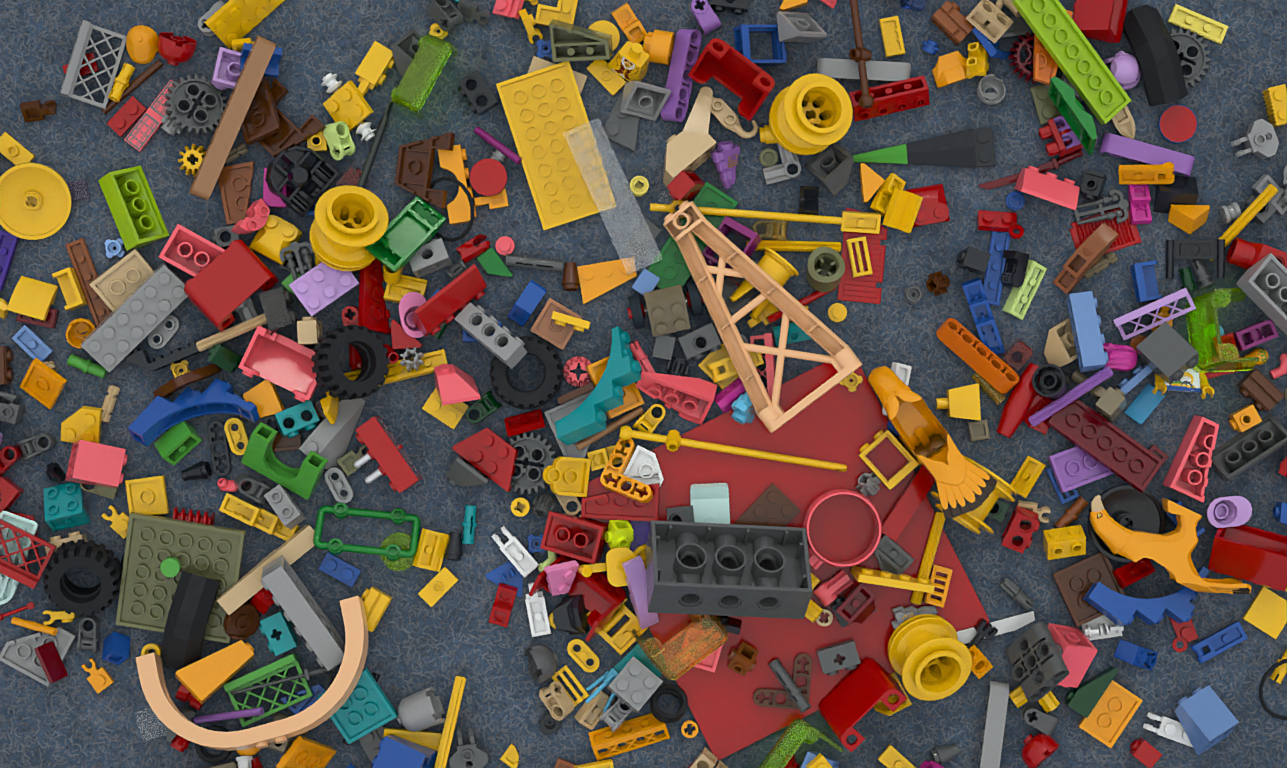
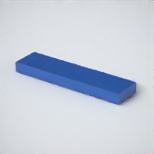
M991 232L988 250L991 256L983 280V288L989 305L999 306L1003 286L1001 276L1004 272L1006 258L1002 257L1004 250H1009L1011 239L1008 232Z

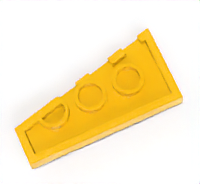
M852 566L850 571L854 578L862 583L933 593L935 588L930 579L925 577H918L917 579L906 574L898 575L859 566Z

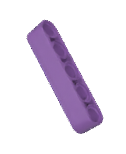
M680 29L676 34L665 87L670 89L671 93L661 110V117L664 121L682 122L686 117L693 79L688 74L698 59L702 38L700 31L697 29Z
M1104 133L1099 150L1102 154L1106 152L1110 154L1109 156L1120 159L1124 157L1128 161L1138 164L1142 162L1147 165H1163L1166 162H1171L1174 164L1173 173L1177 174L1178 172L1186 177H1190L1195 157L1111 133Z

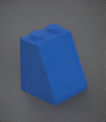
M388 735L380 741V750L378 755L374 757L372 766L373 768H433L438 751L395 735Z

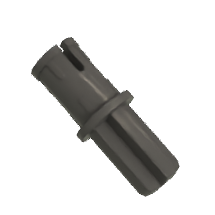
M1004 578L1000 582L999 586L1011 596V600H1015L1025 611L1031 608L1030 604L1033 606L1034 601L1022 592V588H1018L1008 578Z

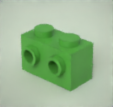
M183 421L171 427L154 445L163 459L172 465H176L202 439L193 425Z

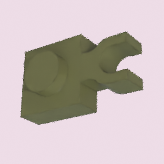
M366 445L362 446L357 454L351 450L336 461L347 477L359 469L355 468L353 464L363 456L362 450Z

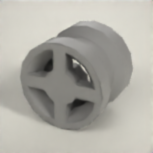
M1233 202L1229 206L1223 205L1219 208L1224 224L1237 220L1241 215L1237 202Z

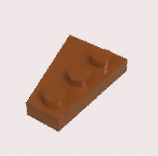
M254 161L223 167L219 175L218 182L227 225L236 224L239 220H244L247 217L245 212L249 208Z

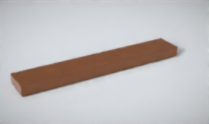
M84 238L65 244L97 327L112 311L89 285L99 276Z

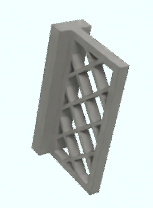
M83 20L59 96L69 97L106 109L109 99L108 95L112 89L126 44V36ZM92 30L100 32L103 40L94 44L91 38ZM113 37L122 40L120 47L114 50L108 41ZM106 42L110 52L101 56L96 45ZM93 47L98 58L88 61L85 52ZM112 54L115 64L107 68L102 58ZM100 60L105 70L95 74L90 64ZM88 66L92 76L83 80L79 73L80 68ZM107 72L110 81L102 86L97 76ZM94 78L99 88L90 92L85 82ZM82 83L87 94L83 96L73 94L75 86ZM101 90L104 95L103 104L94 101L91 94Z

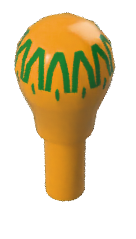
M1256 348L1249 354L1244 355L1241 358L1242 365H1262L1267 362L1269 355L1265 349Z

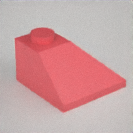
M441 364L434 367L435 385L442 405L481 399L473 377L453 364Z

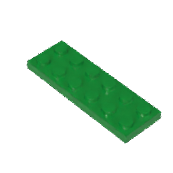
M705 182V185L693 201L697 207L734 209L738 204L737 201L708 182ZM704 215L717 229L726 217ZM686 217L680 220L683 226L687 223ZM693 233L701 252H703L707 245ZM670 236L648 269V271L660 278L656 285L659 289L681 285L683 288L691 275L677 243Z

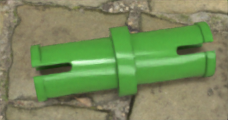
M71 354L67 361L68 366L80 369L85 374L90 373L101 379H104L107 370L103 366L93 363L91 359L86 360Z

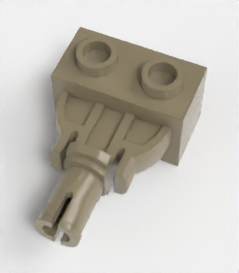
M1076 370L1071 379L1079 385L1088 377ZM1097 385L1085 393V395L1089 393L1097 400L1095 404L1097 412L1111 423L1127 407L1125 394L1118 388L1113 389L1109 387L1106 390Z

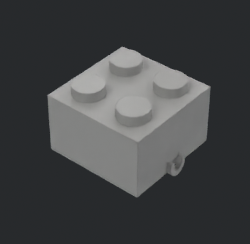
M633 656L607 689L618 697L620 703H625L637 713L663 681Z

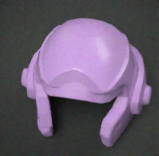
M1119 51L1114 57L1103 61L1105 64L1111 62L1110 71L1124 90L1135 87L1139 82L1141 71L1135 56Z

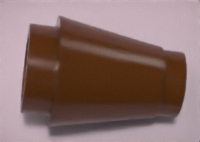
M574 262L565 263L561 283L564 291H577L578 286H580L578 271Z

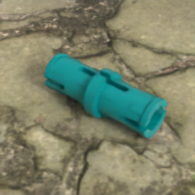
M465 505L464 521L462 522V526H464L462 543L474 544L475 527H477L476 505Z

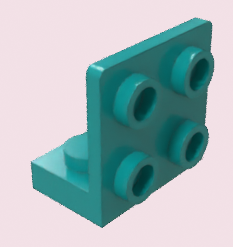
M69 482L44 488L45 522L53 532L90 523V517L83 508V492L79 483Z

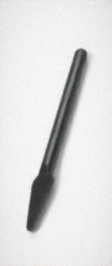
M398 80L378 125L357 184L358 187L364 188L388 123L399 85Z

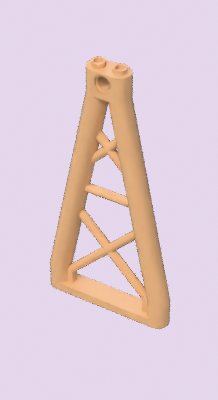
M686 200L679 205V210L676 213L672 212L664 218L665 222L663 225L680 249L757 416L769 432L773 433L863 364L842 339L704 217L693 201L688 202ZM683 215L687 218V223L684 226L680 222V218ZM693 233L719 255L718 267L707 265ZM726 262H727L733 269H731V268H725V267H726ZM712 274H717L716 282ZM724 275L745 278L761 293L732 316L722 297ZM766 299L783 312L778 348L744 343L735 324ZM791 319L831 356L786 349L789 320ZM748 351L777 355L772 401ZM785 357L830 363L838 371L837 374L787 412H784L780 407L779 399Z

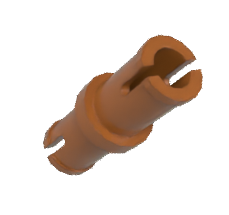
M1079 496L1069 509L1066 508L1064 510L1065 513L1054 525L1057 528L1068 527L1074 520L1078 519L1077 516L1089 503Z

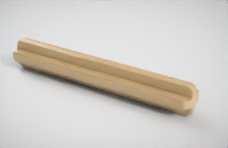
M263 313L196 342V347L202 352L213 345L220 344L253 330L258 325L262 326L269 323V318L266 313Z

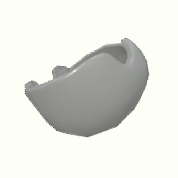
M989 74L979 81L976 92L978 98L983 103L996 105L1005 97L1006 88L1002 79L996 78L995 74ZM987 89L995 90V92L985 93Z

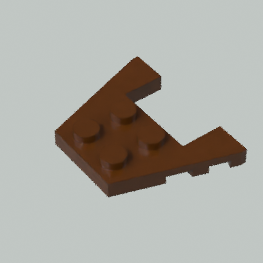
M275 78L271 84L273 85L271 92L276 106L289 90ZM276 107L282 131L258 142L276 158L280 151L301 144L324 130L326 126L312 114L298 128Z
M448 132L445 135L430 137V139L399 146L394 184L435 204L439 208H445L447 191L430 189L436 149L453 151L455 134Z

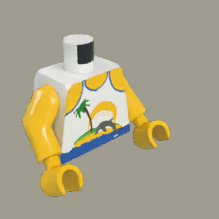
M1198 364L1194 368H1189L1185 371L1183 377L1177 382L1174 381L1171 385L1155 373L1153 394H1156L1157 390H1160L1162 392L1161 396H1163L1166 390L1200 392L1201 389L1202 399H1205L1206 393L1210 394V398H1213L1214 389L1210 387L1202 367Z

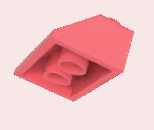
M1030 165L1028 168L1022 167L1014 188L1015 190L1076 210L1080 187L1075 186V181L1064 178V181L1056 179L1058 175L1046 172V175L1038 173L1039 169Z
M177 224L159 258L195 277L199 274L201 268L209 265L217 254L223 253L225 250Z

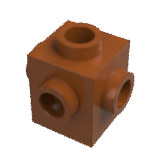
M742 641L737 649L733 648L728 656L730 662L727 667L745 676L748 670L752 672L757 663L755 659L759 651Z

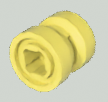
M643 176L634 177L629 185L630 193L636 197L645 195L649 188V182Z

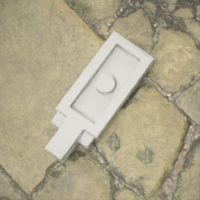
M534 582L528 584L529 592H530V590H531V588H532ZM537 591L532 597L525 594L532 637L551 634L543 591Z

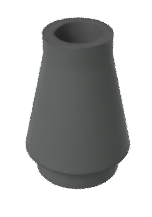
M955 743L933 747L929 754L932 761L942 765L954 756L959 755L960 752Z

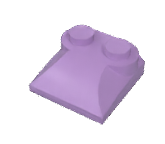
M220 47L211 84L220 90L234 89L241 73L240 52Z

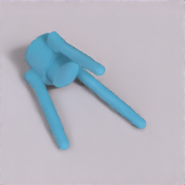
M613 668L610 671L607 670L603 676L588 686L586 691L591 690L604 681L585 702L589 703L606 685H610L619 673ZM613 693L607 701L603 713L610 707L615 697Z

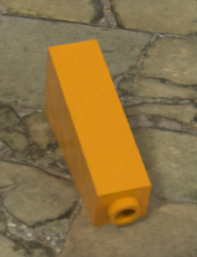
M240 640L178 670L175 673V677L202 705L254 658L253 652L255 650L248 642L244 643Z

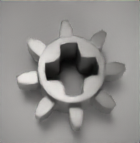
M165 114L161 120L164 123L161 128L172 136L175 133L180 134L181 126L177 125L174 127L175 120H168L169 115Z
M416 347L413 350L406 348V352L400 354L401 358L404 359L400 363L402 366H406L407 371L411 369L418 371V367L424 365V362L420 359L424 355L422 352L417 354L418 350ZM411 357H414L413 362L410 361Z
M873 472L870 474L864 473L857 479L859 485L856 488L864 496H867V494L873 496L880 490L878 484L881 481Z

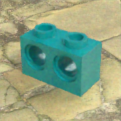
M311 399L274 415L282 437L288 436V439L299 435L301 430L306 429V431H310L316 428V424L320 421ZM307 412L311 415L312 419L304 421L301 418V414ZM291 420L294 427L290 429L285 428L283 422Z

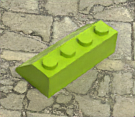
M141 165L109 172L98 180L127 251L144 247L169 236Z

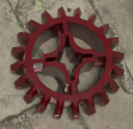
M1026 32L1024 37L1020 35L1018 41L1012 43L1015 48L1009 49V52L1014 54L1008 56L1009 60H1014V62L1009 64V67L1016 66L1012 73L1015 74L1019 71L1018 79H1021L1024 75L1026 76L1024 82L1027 83L1031 78L1032 84H1035L1033 72L1025 68L1033 65V60L1027 61L1031 59L1032 53L1034 54V47L1028 44L1034 43V32H1032V37L1029 32ZM1023 47L1025 49L1024 52L1026 54V60L1021 63L1020 50Z

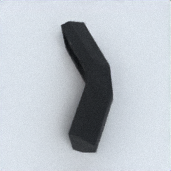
M1148 5L1131 9L1125 15L1123 32L1139 64L1149 106L1167 104L1184 98L1188 95L1179 55L1158 10Z
M182 571L168 613L160 655L168 668L180 670L200 660L207 623L221 582Z

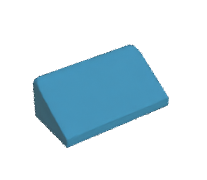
M1149 383L1124 411L1138 425H1141L1165 397V395L1161 396L1162 392L1157 390L1156 394H1153L1154 387Z

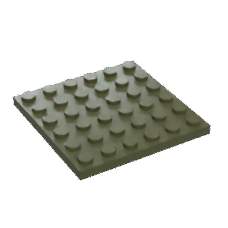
M131 512L129 514L115 625L164 633L168 613L181 573L185 571L221 582L207 623L204 640L229 644L231 638L225 633L223 627L224 618L227 613L216 600L240 579L246 531ZM168 557H175L181 563V570L174 577L164 576L160 569L161 563Z

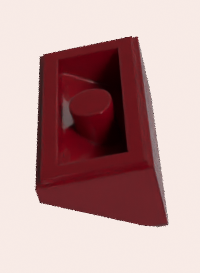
M53 641L35 648V653L50 684L68 676Z

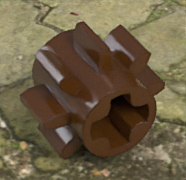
M942 271L928 275L929 279L926 282V286L929 292H934L935 296L948 292L947 288L950 285L948 275H942Z

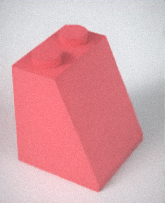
M84 440L74 442L65 481L117 488L119 484H122L124 477L121 471L122 466H125L127 462L126 449Z
M1048 623L1047 627L1054 642L1062 647V658L1069 670V675L1058 685L1066 688H1078L1098 650L1079 628Z

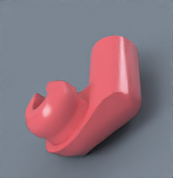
M1287 353L1280 355V366L1269 371L1273 380L1287 374Z
M220 478L217 482L219 489L222 491L235 492L238 490L234 480Z

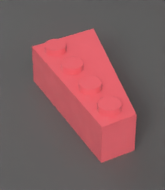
M1193 416L1163 481V486L1204 503V492L1208 484L1207 477L1209 467L1212 464L1211 457L1215 449L1219 424L1202 416Z

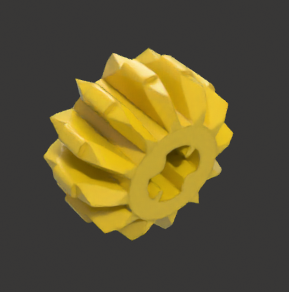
M192 144L191 149L185 146L186 153H179L183 158L178 159V162L184 163L180 166V169L186 170V175L189 176L192 173L195 177L206 151H204L203 146L197 148L196 144ZM194 156L198 158V162H195V165L191 163V159H194Z

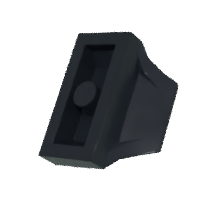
M582 594L563 597L561 603L552 610L556 629L566 631L571 635L587 634L590 632Z

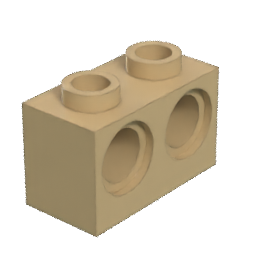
M981 0L966 17V20L994 44L1014 22L989 0Z
M302 317V321H297L298 344H320L318 340L323 336L322 321L317 320V317Z

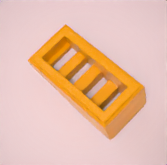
M933 565L930 581L935 587L942 589V593L937 591L933 593L926 592L924 597L925 603L944 608L952 569ZM936 572L947 574L946 578L936 575ZM935 579L944 581V585L934 583ZM931 594L940 596V600L931 598Z

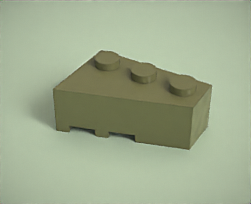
M555 19L550 22L553 62L608 60L612 57L611 35Z

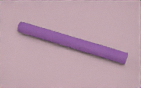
M259 707L195 716L193 722L194 724L258 716L264 714V709Z

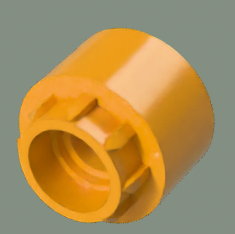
M657 29L654 32L646 33L643 51L649 54V62L664 65L670 64L675 33Z

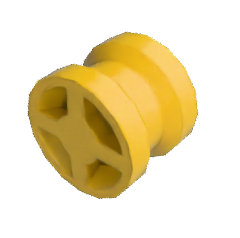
M516 498L511 503V511L515 516L523 517L530 511V503L526 498Z

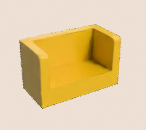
M68 267L52 274L53 278H57L67 304L64 306L65 310L72 311L88 305L74 268Z

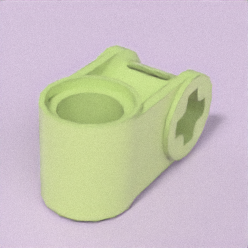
M339 121L325 125L326 128L323 130V134L330 149V154L335 160H341L345 155L355 153V145L345 122Z

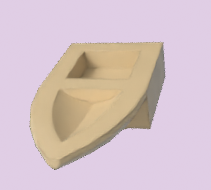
M1126 105L1111 121L1120 134L1126 138L1134 139L1136 131L1135 122Z

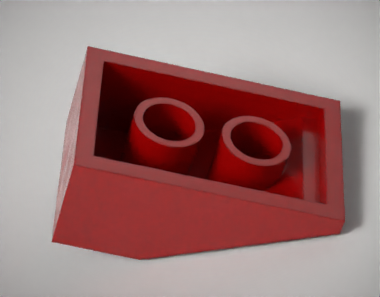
M549 511L540 548L596 564L601 559L605 543L604 535L608 530L609 524Z

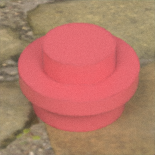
M503 236L496 241L495 247L499 254L506 256V254H511L514 251L515 244L510 237Z

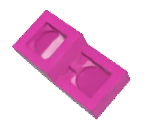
M1129 184L1128 200L1131 225L1150 224L1152 216L1149 206L1151 196L1148 184Z

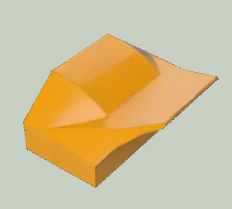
M959 51L938 57L936 67L932 70L937 89L968 79L966 76V60L968 58L963 57Z

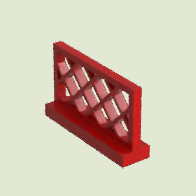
M0 519V524L4 526L0 527V544L3 545L6 555L0 556V573L32 589L36 588L57 546ZM5 528L11 529L14 538L4 540L1 530ZM26 536L30 538L32 546L22 549L19 538ZM16 540L19 550L9 553L6 542ZM44 545L50 548L48 555L40 557L37 547ZM33 548L37 559L27 562L23 551ZM20 553L23 563L19 565L14 564L11 560V555ZM38 561L40 566L38 574L31 572L28 564Z

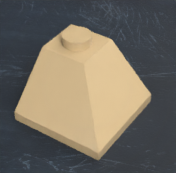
M1070 318L1049 330L1044 350L1048 364L1062 367L1077 359Z

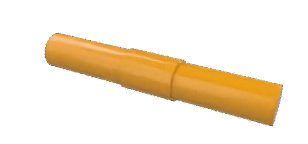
M13 617L11 623L53 636L58 632L57 628L18 617Z

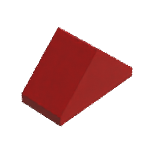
M393 319L391 321L392 349H413L414 347L422 348L424 346L416 338L406 334L402 325Z

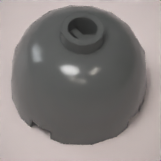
M541 644L526 647L524 649V656L528 655L529 666L527 665L533 681L537 680L536 684H540L552 678L556 672V663L559 662L557 654Z

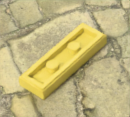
M1177 4L1174 5L1167 21L1184 30L1190 29L1191 33L1197 32L1198 36L1219 45L1222 43L1229 27Z

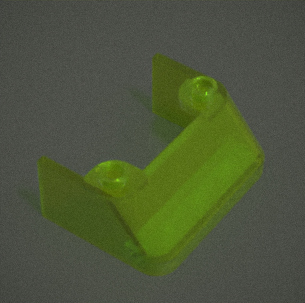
M430 34L420 38L418 42L419 49L399 86H395L390 95L395 106L421 120L424 116L420 113V110L450 54L455 56L458 54L453 44Z
M1240 288L1216 289L1192 298L1196 309L1187 312L1186 319L1189 343L1199 354V362L1194 367L1196 371L1201 373L1251 371L1259 362V357L1239 358L1238 349L1233 344L1221 343L1217 308H1225L1230 302L1243 301L1247 295ZM1189 302L1186 304L1185 309L1191 307Z
M795 719L758 768H784L803 742L812 744L819 737L841 753L844 749L838 742L813 724L803 719Z

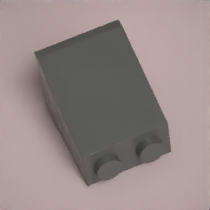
M1166 321L1136 346L1140 361L1144 365H1148L1154 373L1170 385L1174 381H1179L1185 371L1189 368H1194L1199 362L1198 351Z

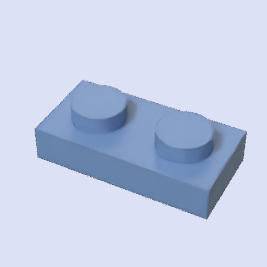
M24 325L12 337L32 359L38 358L40 361L45 362L54 352L28 325Z
M1141 365L1137 366L1132 371L1133 375L1129 379L1125 377L1117 384L1118 389L1126 395L1153 370L1148 365L1143 367Z

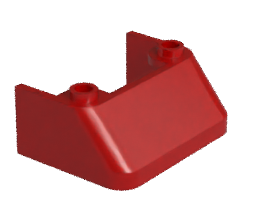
M561 555L549 566L576 560L579 565L591 563ZM544 570L537 576L528 594L531 597L541 588L550 593L546 580L547 574ZM577 571L571 588L567 593L570 596L582 594L585 608L591 612L587 622L592 628L585 641L589 642L606 626L626 598L625 591L621 587L612 586L608 582L607 576L602 572H595L590 577H584Z

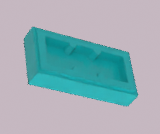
M789 323L787 344L812 339L795 323ZM781 325L772 327L776 347L779 346Z

